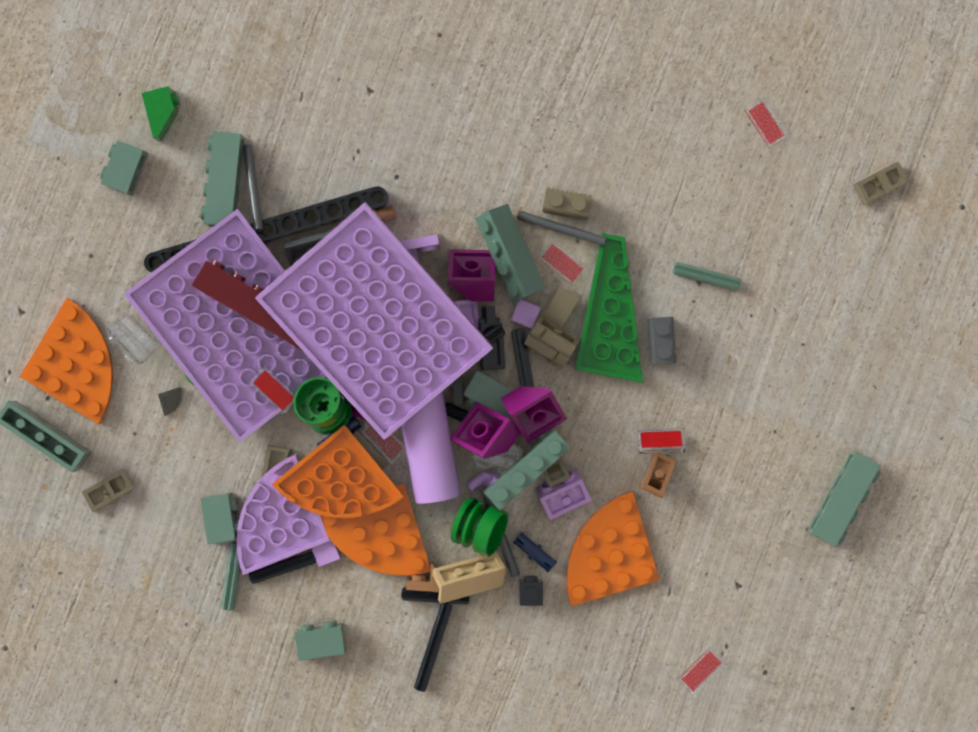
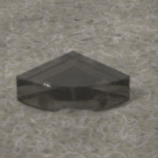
M181 387L158 394L164 416L173 413L180 405L182 400Z

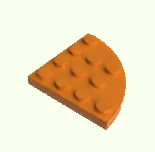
M66 298L19 377L95 423L101 424L110 404L112 381L114 379L111 353L102 331L99 330L91 316L76 302Z
M345 424L272 484L290 502L311 513L333 518L362 517L384 510L404 497Z
M404 483L395 485L404 497L384 510L354 518H333L320 515L326 530L325 533L333 544L347 557L361 566L383 574L402 576L418 575L431 571Z
M633 491L624 493L607 502L588 519L577 535L569 556L567 569V590L571 606L659 580Z

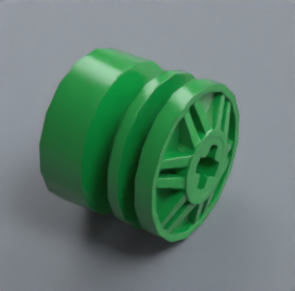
M315 377L305 381L297 389L293 399L294 410L297 416L319 434L331 435L344 424L347 425L352 415V404L327 378Z
M473 497L467 498L461 505L453 522L451 541L456 544H462L466 548L473 544V551L490 557L497 550L503 539L508 524V512L502 509L499 510L494 506L487 509L485 502H478Z

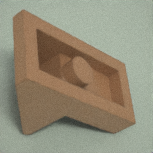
M655 451L647 472L640 482L641 489L663 498L676 460Z
M431 562L430 579H426V575H412V578H407L406 590L439 592V587L432 576L433 569L438 568L435 563Z

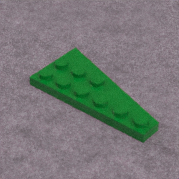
M602 233L601 236L607 237L605 246L599 245L575 370L643 383L625 237Z

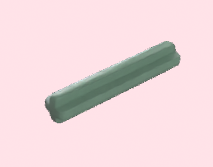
M676 262L673 268V274L732 290H738L741 284L740 278Z
M237 542L230 544L221 604L222 609L229 611L233 610L235 606L240 573Z

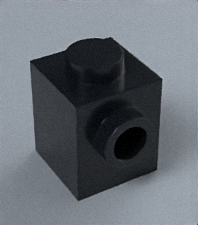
M527 575L524 576V579H519L520 606H543V580L538 579V576Z

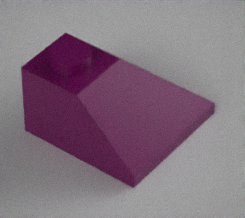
M449 249L448 284L470 301L494 302V260L489 250Z
M520 386L500 398L527 443L567 420L550 388Z
M476 402L450 437V440L479 457L487 459L508 452L521 432L509 418Z

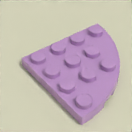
M296 454L284 459L266 472L251 490L244 503L237 527V555L243 575L330 541V538L325 533L326 530L320 515L311 513L290 502L272 485L299 462Z

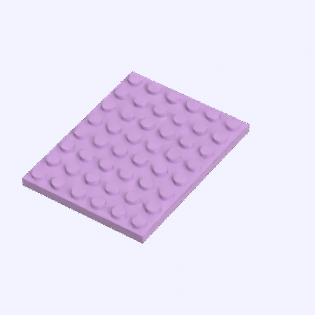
M366 202L255 297L262 307L384 440L493 349L489 341Z
M236 209L123 294L240 443L282 411L253 384L264 371H267L293 397L297 389L310 378H325L326 376L304 351L191 286L206 261L211 263L212 259L226 266L223 271L231 275L234 271L246 278L244 283L250 287L256 284L265 289L285 272L244 216Z

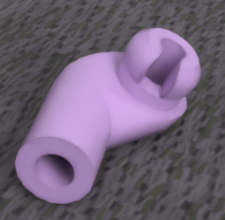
M482 471L466 484L474 492L482 485L488 487L499 475Z

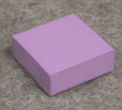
M519 300L511 321L532 329L541 307L524 300Z
M331 540L312 548L318 567L341 558L337 547Z

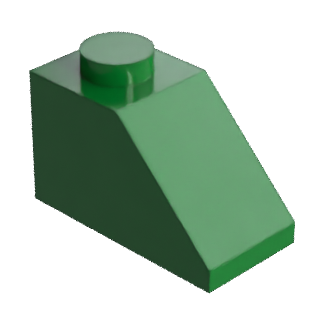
M169 86L141 93L152 136L157 141L163 140L179 113L177 105H180L179 96Z

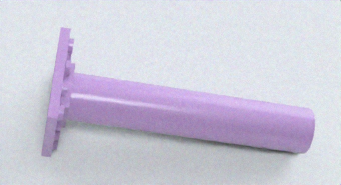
M439 234L400 241L418 262V248H420L421 252L437 249L436 245L441 243ZM442 391L401 425L415 502L420 504L445 501L461 495Z

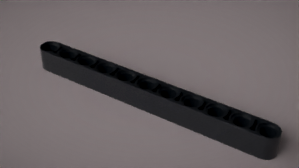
M371 187L263 219V227L271 225L273 232L268 237H264L262 232H256V234L265 244L345 220L355 211L350 208V202L356 198L360 199L362 204L366 202L371 209L384 208L389 202V195L382 187ZM376 192L384 194V200L380 204L373 203L372 196ZM332 205H337L340 208L339 214L335 217L328 215V209ZM309 212H316L317 220L311 224L307 223L306 215ZM288 218L295 220V226L291 230L284 228V222ZM195 240L149 253L144 259L146 270L149 272L155 270L152 267V260L159 257L162 264H164L177 251H181Z

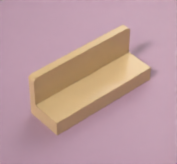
M496 551L490 557L481 555L434 568L432 576L439 587L438 600L440 604L502 587L506 567Z

